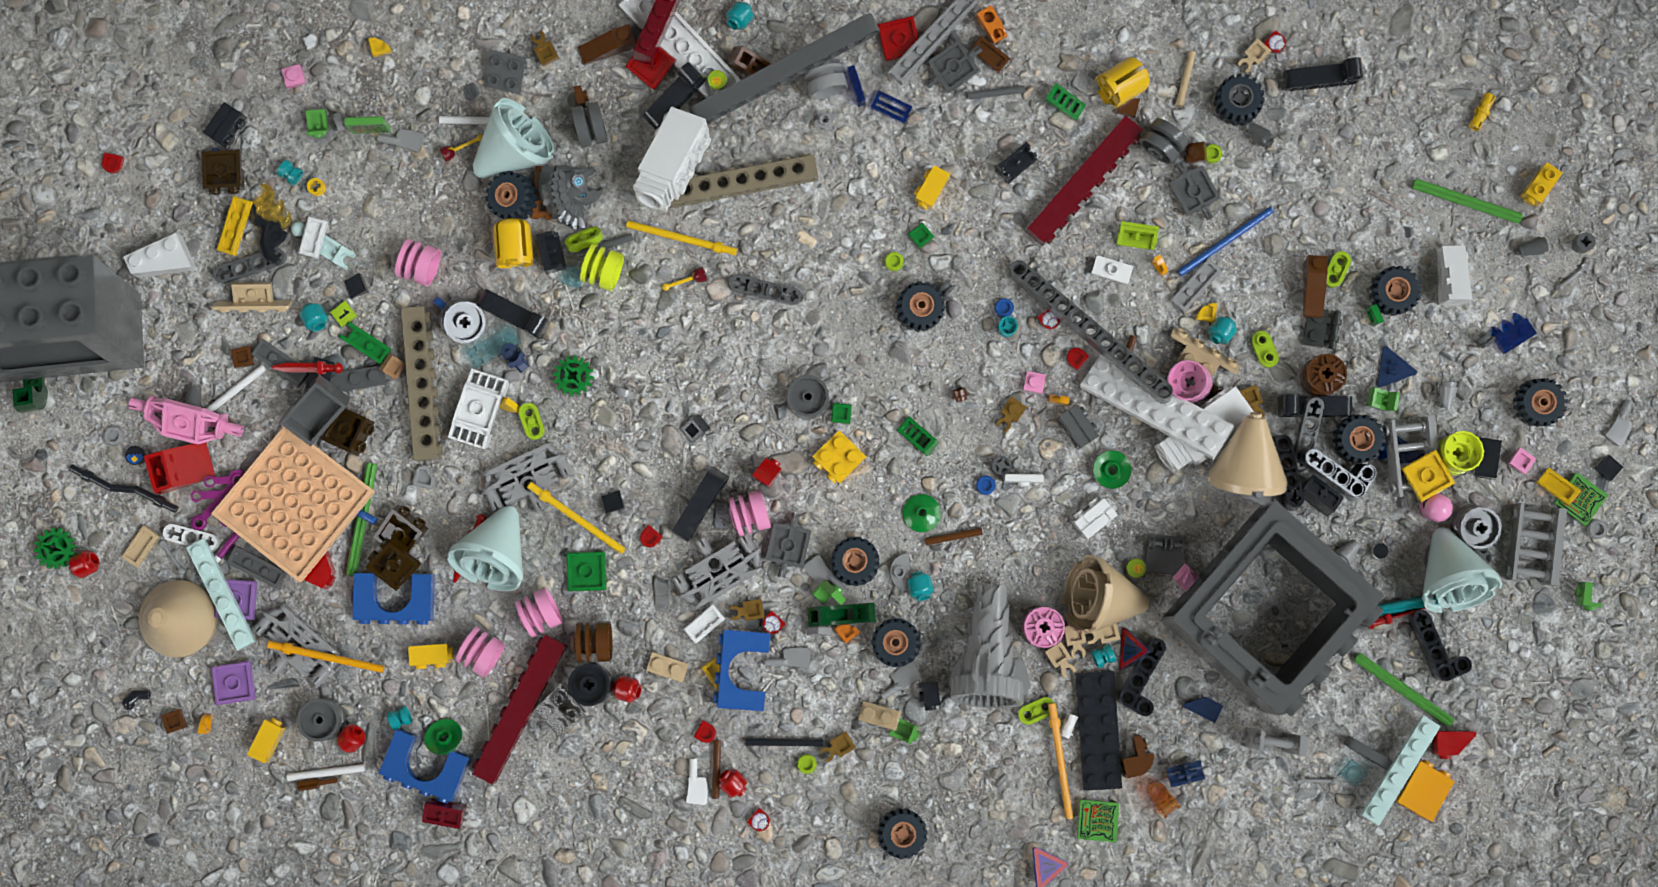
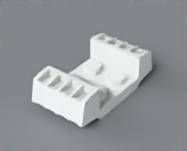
M471 369L456 408L448 438L481 449H487L492 437L490 432L502 397H506L508 391V380Z

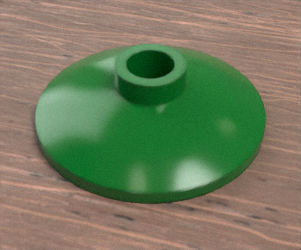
M1106 451L1100 454L1093 465V474L1096 481L1108 489H1116L1125 485L1130 479L1132 472L1129 459L1118 451ZM1109 467H1113L1115 469V472L1113 474H1110L1108 472Z
M918 494L911 497L903 508V519L906 525L916 532H928L934 529L941 518V509L938 502L926 494ZM921 509L926 511V515L923 517L918 513Z
M452 719L436 721L425 733V745L430 752L437 755L450 753L460 744L463 734L462 729Z

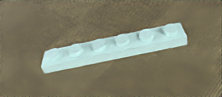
M206 539L186 547L236 650L240 651L257 642Z
M1423 715L1420 717L1360 815L1374 824L1380 825L1441 726Z

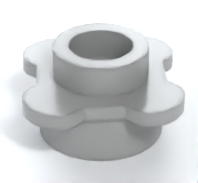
M819 110L817 112V120L814 121L815 127L830 131L835 115Z

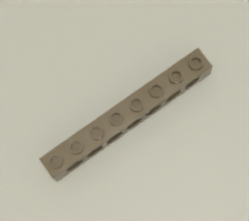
M804 153L799 155V158L783 157L777 162L767 160L763 161L761 165L756 166L754 164H746L740 169L730 167L724 169V172L719 173L717 171H709L703 176L694 174L687 184L691 191L688 194H681L678 200L673 199L670 209L819 181L815 156L810 155V153ZM797 165L803 168L800 173H794L792 169ZM782 169L784 174L781 177H777L773 174L774 171ZM761 172L766 176L763 180H757L755 175ZM739 176L747 178L743 184H739L736 180ZM724 179L728 181V185L726 187L718 186V182L720 180ZM702 183L710 185L706 191L700 190L699 186Z
M425 306L401 308L413 458L417 462L440 460L443 449L438 439V436H441L440 424H437L439 407L435 403V398H438V390L434 386L436 369L432 367V360L435 359L434 349H431L430 341H433V332L429 330V322L432 321L431 312ZM422 323V329L415 332V324ZM418 342H423L424 347L420 351H416L415 345ZM424 360L425 367L418 370L417 363ZM426 379V387L420 389L418 386L419 381ZM423 398H427L428 405L421 408L420 401ZM425 417H429V425L423 427L421 423L422 419ZM426 436H431V443L425 446L423 439Z

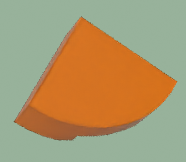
M847 624L834 628L845 644L861 633L856 627Z

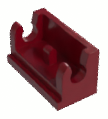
M429 797L424 803L421 822L460 829L465 819L463 816L467 810V804L449 801L446 804L438 801L436 798Z

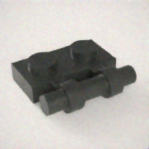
M1324 309L1323 318L1307 317L1302 345L1322 348L1324 341L1329 342L1328 349L1336 350V344L1339 343L1340 337L1338 336L1339 326L1342 324V319H1340L1341 312L1334 311L1333 318H1329L1328 310ZM1326 324L1332 325L1330 335L1325 334Z

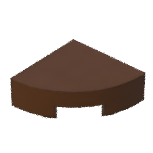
M1132 98L1119 107L1116 114L1135 118L1140 99Z

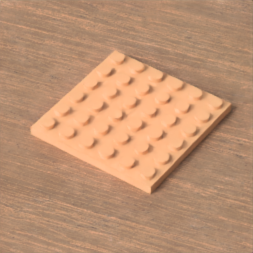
M283 426L211 514L295 580L302 583L375 491L315 445L309 446Z

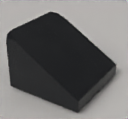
M361 273L344 281L351 299L369 293Z
M699 414L692 417L681 428L692 443L710 429Z
M620 490L601 496L607 515L626 509Z

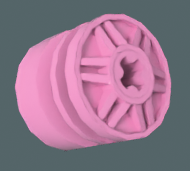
M407 239L398 254L395 275L400 278L404 277L408 281L414 275L415 283L426 287L430 286L439 267L441 250L430 245L425 246L422 250L421 242L415 243L414 240Z
M1185 360L1175 364L1167 377L1168 383L1173 388V395L1191 403H1198L1206 399L1213 387L1210 372L1203 365L1192 360ZM1189 379H1194V382L1196 384L1194 386H1190V384L1188 383Z
M761 489L749 492L748 502H745L743 497L738 495L740 502L738 505H736L734 497L729 498L730 516L733 526L740 537L745 536L743 531L745 526H747L749 534H752V524H756L759 531L771 528Z
M546 587L534 592L535 602H532L528 596L524 597L526 606L521 599L515 601L518 617L531 637L537 636L536 627L540 633L545 632L544 622L551 629L563 623L559 609Z
M1038 607L1030 610L1022 621V634L1025 640L1035 647L1049 648L1054 646L1062 639L1065 632V623L1062 616L1056 610L1049 607ZM1044 622H1046V626L1049 627V629L1045 630L1044 633H1042V629L1039 628V625L1044 624Z
M476 626L463 640L455 661L462 663L465 659L464 667H468L472 662H475L472 672L485 678L500 658L506 644L496 637H493L487 643L488 633L484 632L480 636L482 629Z

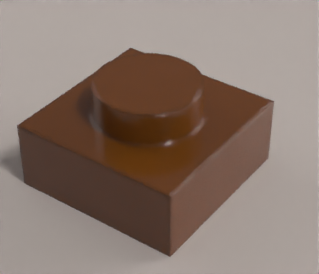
M581 85L574 86L577 105L587 108L586 102L589 101L587 91L583 90Z
M1195 142L1187 145L1186 162L1188 164L1207 162L1206 142Z
M251 346L231 349L235 369L255 365Z
M182 709L161 715L167 734L188 727Z

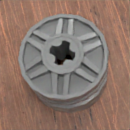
M839 55L804 74V79L811 81L807 84L811 99L828 98L848 88L845 74L838 73L843 68L842 64H840Z

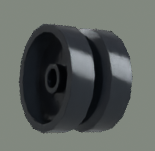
M586 663L578 666L571 672L568 679V691L576 703L583 706H595L603 703L610 696L613 680L605 667L595 663ZM588 682H594V687L589 688Z

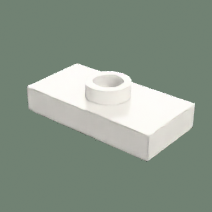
M308 217L299 254L316 259L319 258L328 226L327 221Z
M1097 255L1091 274L1128 285L1133 266Z
M1043 474L1004 475V483H1018L1020 487H1028L1029 483L1044 482Z
M712 604L683 630L697 644L723 622L725 618Z

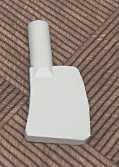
M692 758L689 759V783L686 803L705 805L708 796L707 781L705 777H697V759Z

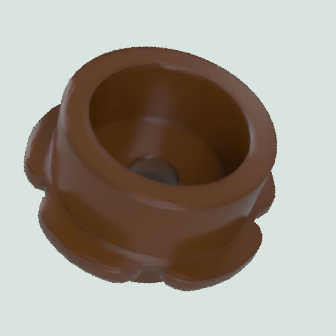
M966 387L951 391L953 396L951 399H955L956 402L967 400L966 396L969 395Z

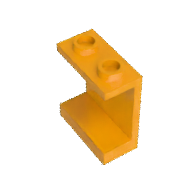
M1423 759L1422 762H1418L1402 794H1398L1395 802L1423 819L1433 822L1455 781L1450 779L1451 775L1441 769L1438 772L1433 769L1434 765Z

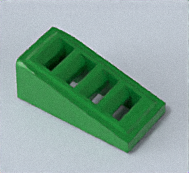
M1056 83L1044 101L1077 121L1086 107L1085 103ZM1056 92L1059 93L1057 99L1054 100L1053 97ZM1064 96L1066 99L1061 105L1059 102ZM1070 100L1072 101V104L1070 105L1069 109H1067L1065 107ZM1077 104L1079 106L1075 113H1072L1071 111Z
M910 416L896 430L926 457L939 444L936 438ZM913 424L912 429L906 434L905 431ZM918 429L919 432H918V433L915 435V437L912 439L911 436H912V435L915 433V431ZM924 434L925 437H924L923 440L918 444L917 441H918V440L922 437V435ZM929 440H931V441L929 442V444H928L925 448H923V446H924Z

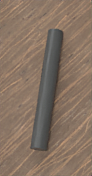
M1021 85L968 92V99L1025 93V87Z
M632 233L597 244L598 251L601 247L608 249L634 240ZM590 247L579 251V258L584 257Z

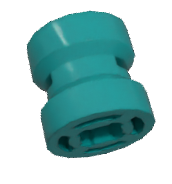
M285 160L278 167L276 175L280 178H285L287 183L294 186L300 181L304 172L299 167H293L291 161Z
M1011 316L1002 318L998 324V332L1005 338L1013 336L1018 328L1016 319Z
M1109 643L1101 649L1091 651L1098 669L1104 667L1108 662L1113 663L1116 661L1115 654Z
M406 705L400 707L397 711L387 713L388 722L394 731L402 725L413 723L412 716Z

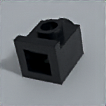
M938 682L919 683L918 688L923 690L919 692L920 703H924L925 711L936 710V706H940Z

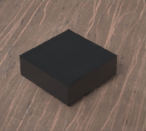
M1608 454L1594 469L1610 482L1621 471L1623 466Z

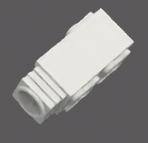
M671 107L669 112L665 113L662 123L655 131L654 139L638 167L640 174L633 188L639 203L652 209L667 212L673 199L678 200L680 195L684 194L689 180L694 175L697 163L701 162L703 154L711 142L705 118Z
M1227 387L1200 406L1202 409L1234 425L1233 431L1225 441L1226 443L1229 442L1245 416L1250 415V412H1254L1237 387L1232 389ZM1169 435L1154 446L1158 456L1172 473L1178 471L1186 464L1191 465L1194 463L1197 465L1209 458Z

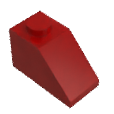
M772 457L770 460L765 458L752 476L770 489L782 471V468L779 467L781 463Z
M329 551L324 554L304 579L322 589L332 587L336 579L334 576L336 570Z
M1437 731L1432 739L1433 755H1439V759H1451V755H1458L1475 738L1476 731Z

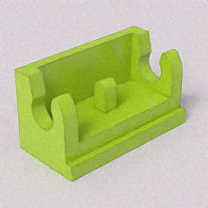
M1121 221L1118 228L1116 245L1154 250L1157 244L1159 226Z

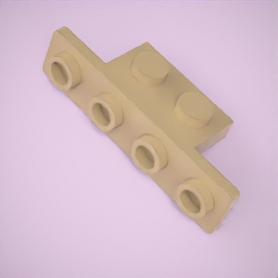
M233 282L231 284L233 301H216L212 305V310H218L221 313L229 312L230 310H237L238 312H248L249 310H257V312H266L268 310L284 312L291 307L292 300H273L271 282Z
M1173 328L1170 336L1186 345L1177 359L1178 362L1185 360L1198 362L1210 372L1211 376L1214 375L1219 366L1234 374L1238 373L1240 365L1235 359L1226 358L1216 348H1209L1202 340L1190 337L1185 330Z

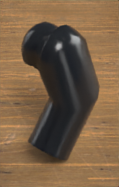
M132 690L123 698L122 704L126 710H132L137 700H149L151 692L150 690Z

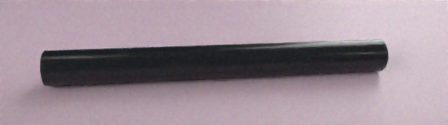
M746 738L745 746L823 747V739Z

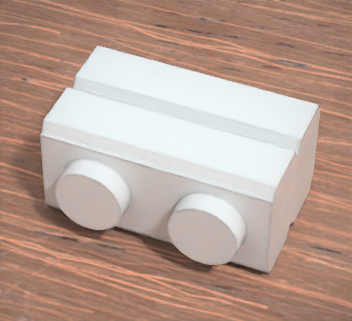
M1096 497L1088 504L1090 508L1085 512L1081 509L1073 516L1075 520L1072 521V524L1086 540L1117 516V513L1103 497L1101 499Z

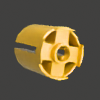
M1128 57L1095 77L1094 81L1098 80L1100 88L1097 92L1106 105L1110 103L1116 109L1148 88L1150 84L1149 73L1146 68L1139 71V68L1144 65L1140 60L1135 57Z
M516 218L503 219L495 223L493 226L496 266L509 269L522 266V264L523 267L532 266L533 250L530 224L523 219Z

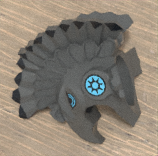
M548 164L542 166V172L539 174L538 191L541 193L540 198L543 200V205L552 214V219H556L558 223L563 222L565 226H571L575 230L579 229V227L587 228L583 211L589 210L591 204L597 201L603 192V187L595 190L594 188H587L586 185L587 178L597 170L593 167L571 169L570 166L557 167L555 165L552 169Z

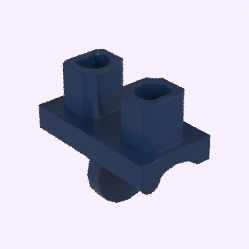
M512 343L503 345L501 354L511 369L515 366L522 373L530 366L524 358L525 354L520 347L517 348Z
M1201 760L1166 768L1171 788L1205 779Z

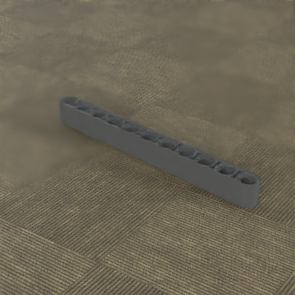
M871 13L865 14L689 108V112L705 118L708 125L880 33L877 23Z
M1017 260L1011 264L1010 272L1012 279L1157 402L1167 404L1171 401L1173 388L1164 378L1024 261ZM1016 269L1024 270L1022 274H1016L1014 271ZM1032 280L1038 282L1036 286H1030L1028 283ZM1046 292H1050L1052 294V297L1045 298L1043 297V294ZM1060 304H1064L1067 306V308L1065 310H1059L1057 309V306ZM1078 316L1081 318V321L1073 322L1071 319ZM1092 328L1096 332L1090 335L1086 333V330ZM1102 341H1108L1110 342V345L1107 347H1103L1100 345V343ZM1123 353L1125 357L1123 359H1117L1115 357V354ZM1137 365L1140 369L1134 372L1129 367ZM1151 377L1154 379V382L1147 384L1144 382V379ZM1167 390L1169 395L1161 396L1159 391Z

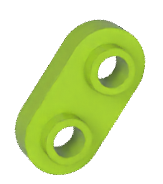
M592 226L570 235L565 240V244L570 252H579L593 243L598 244L602 240L603 234L599 227Z
M1339 251L1331 257L1328 264L1327 287L1336 288L1342 283L1351 264V257L1348 253ZM1337 259H1341L1343 264L1339 265ZM1329 276H1333L1335 281L1331 282Z
M1256 332L1251 338V345L1258 362L1264 368H1271L1279 360L1271 336L1267 332ZM1259 337H1263L1265 342L1260 343ZM1271 355L1272 361H1268L1266 356Z
M524 403L519 408V416L524 431L531 440H539L545 434V427L539 410L532 403ZM527 410H532L531 416L526 415ZM537 427L539 432L533 434L532 430Z
M1042 697L1022 706L1018 711L1019 720L1026 725H1030L1049 717V708L1044 711L1042 705L1044 703H1054L1051 698ZM1026 711H1030V718L1024 717Z

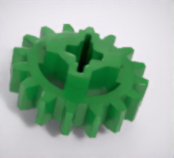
M574 355L573 360L569 356H566V362L559 360L561 366L555 365L558 371L552 374L557 377L553 381L554 384H559L557 390L564 389L563 395L570 392V397H573L574 393H577L580 397L581 391L588 393L586 387H592L593 385L590 383V380H595L593 376H590L594 370L588 369L591 364L589 362L584 364L585 359L583 357L578 361L576 355ZM578 364L580 366H578L577 368H572L569 365ZM564 370L565 377L561 380V374ZM569 370L572 373L577 374L576 377L579 383L576 380L571 379ZM586 372V380L583 383L582 377ZM570 385L578 386V388L576 389H570L567 387H569Z
M51 528V532L44 530L45 535H38L40 541L34 542L38 548L34 549L33 552H38L39 554L35 559H42L40 565L45 566L47 564L48 569H52L53 566L54 569H60L61 566L67 567V561L69 562L72 555L77 554L73 551L75 548H78V545H73L76 538H70L71 532H65L63 528L58 530L57 528ZM50 546H55V547H57L58 549H60L61 551H56V550H54L53 548H51Z

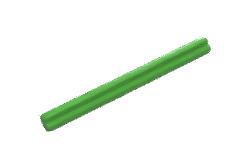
M1418 178L1413 181L1412 188L1514 223H1519L1522 220L1523 214Z
M367 463L363 483L373 489L377 465ZM371 498L361 510L369 513ZM356 516L346 569V575L354 576V573L358 572L367 521Z
M1362 653L1356 654L1354 662L1445 726H1450L1453 723L1454 718Z

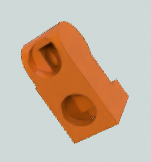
M992 5L975 15L977 22L981 24L992 44H996L1007 37L1002 22Z

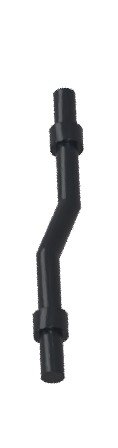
M73 464L69 467V471L80 476L82 480L88 483L92 482L110 492L135 493L153 502V505L159 508L163 507L173 513H176L179 509V506L167 501L165 497L155 495L139 486L111 484L95 476L94 472L88 469L83 470Z

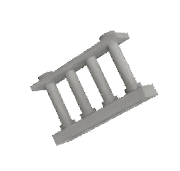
M1435 415L1420 417V422L1413 424L1396 425L1395 420L1384 421L1382 430L1386 434L1384 436L1386 438L1390 475L1389 491L1392 497H1403V490H1412L1409 482L1402 483L1401 468L1409 463L1400 464L1399 452L1423 450L1425 455L1436 449L1439 454ZM1422 432L1421 442L1398 444L1397 433Z
M1525 503L1515 504L1511 510L1513 524L1509 560L1505 566L1506 580H1516L1517 575L1543 578L1546 586H1559L1567 509H1553V512L1549 514L1524 510ZM1523 518L1549 521L1551 523V531L1547 533L1522 529ZM1521 537L1547 540L1549 542V549L1544 552L1520 548ZM1519 556L1545 559L1547 567L1544 571L1518 567Z
M1248 727L1242 732L1241 740L1244 743V747L1263 751L1264 745L1282 748V752L1307 757L1309 737L1284 732V736L1281 738L1265 736V731Z

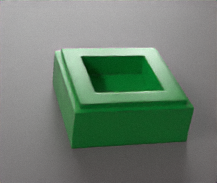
M923 222L908 233L910 239L919 249L934 238V235Z
M1377 304L1365 310L1373 327L1384 322Z
M833 403L831 422L850 424L852 405Z

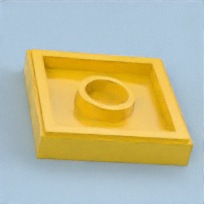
M1436 449L1401 468L1420 502L1455 484Z

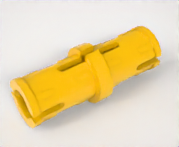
M1488 92L1484 93L1468 125L1471 130L1480 131L1484 120L1490 114L1489 110L1496 96Z

